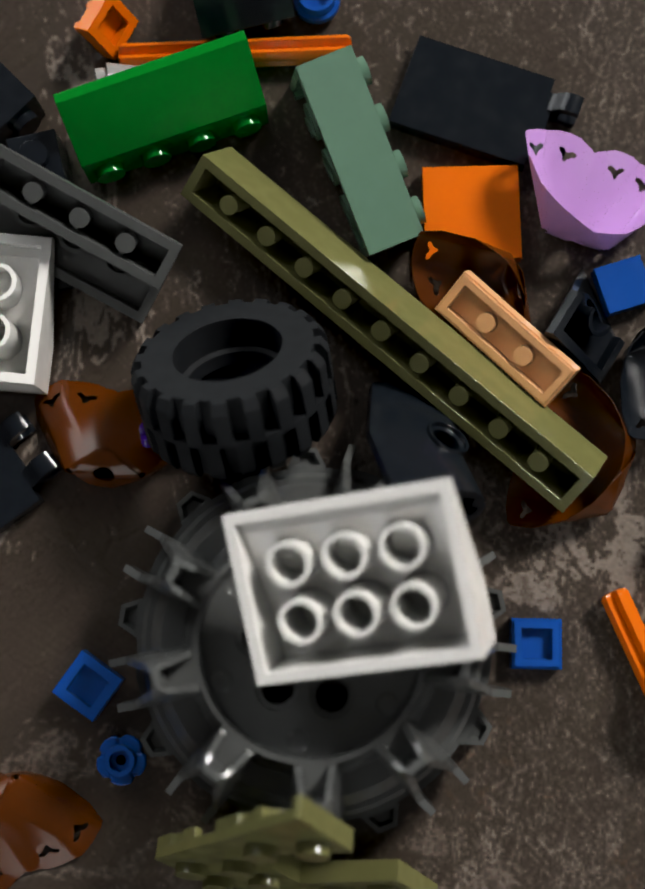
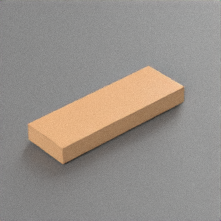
M471 270L463 272L435 307L439 314L544 408L557 397L581 369Z

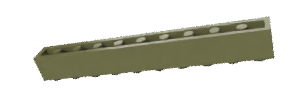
M227 147L201 156L180 193L185 199L563 513L596 477L608 458L607 455L550 408H544L500 367L232 147Z

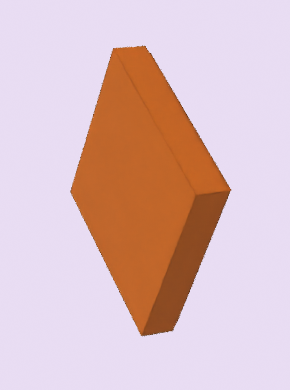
M518 165L422 167V207L426 216L423 231L442 230L475 238L512 254L516 262L521 261L522 241ZM431 241L428 242L430 250L425 257L427 260L434 253L438 252V249L433 246Z

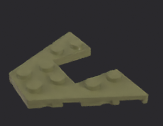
M304 795L293 796L292 809L289 810L259 806L254 808L252 812L236 813L217 819L214 832L202 835V828L193 826L183 829L181 833H170L160 836L157 841L155 860L174 868V875L178 878L201 881L202 889H438V884L400 859L329 861L331 853L353 852L354 829Z

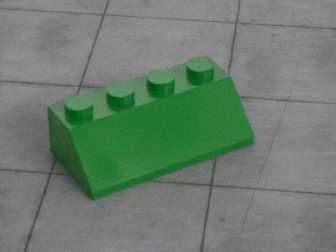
M244 30L53 94L79 163L91 184L95 182H115L123 178L127 171L142 166L146 168L162 166L170 161L171 156L186 151L198 153L208 150L218 140L233 135L236 137H246L259 131L262 125L269 123L265 98Z

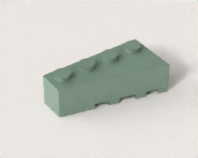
M352 45L296 66L289 86L295 100L305 97L307 102L303 104L306 116L304 118L312 138H315L316 141L323 139L326 147L321 150L323 165L333 185H341L344 194L339 195L340 204L362 255L369 257L420 236L418 234L420 231H423L421 224L426 223V216L419 198L416 195L410 197L403 180L408 177V169L400 150L392 151L386 132L390 131L391 128L386 111L381 103L374 105L367 87L372 84V76L368 64L362 55L356 57Z

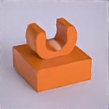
M120 0L88 1L86 11L80 21L76 22L73 27L103 57L117 60L119 45L127 43L139 20Z

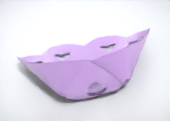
M536 128L525 131L541 228L547 230L545 233L564 241H573L600 251V249L610 250L645 225V190L640 192L636 182V178H639L645 185V166L639 163L634 157L617 150L594 153L582 138L562 130ZM530 143L534 144V146L543 144V148L535 155L534 150L530 147ZM563 147L566 153H575L576 157L563 161L559 148ZM608 166H612L615 170L623 169L624 171L613 179Z

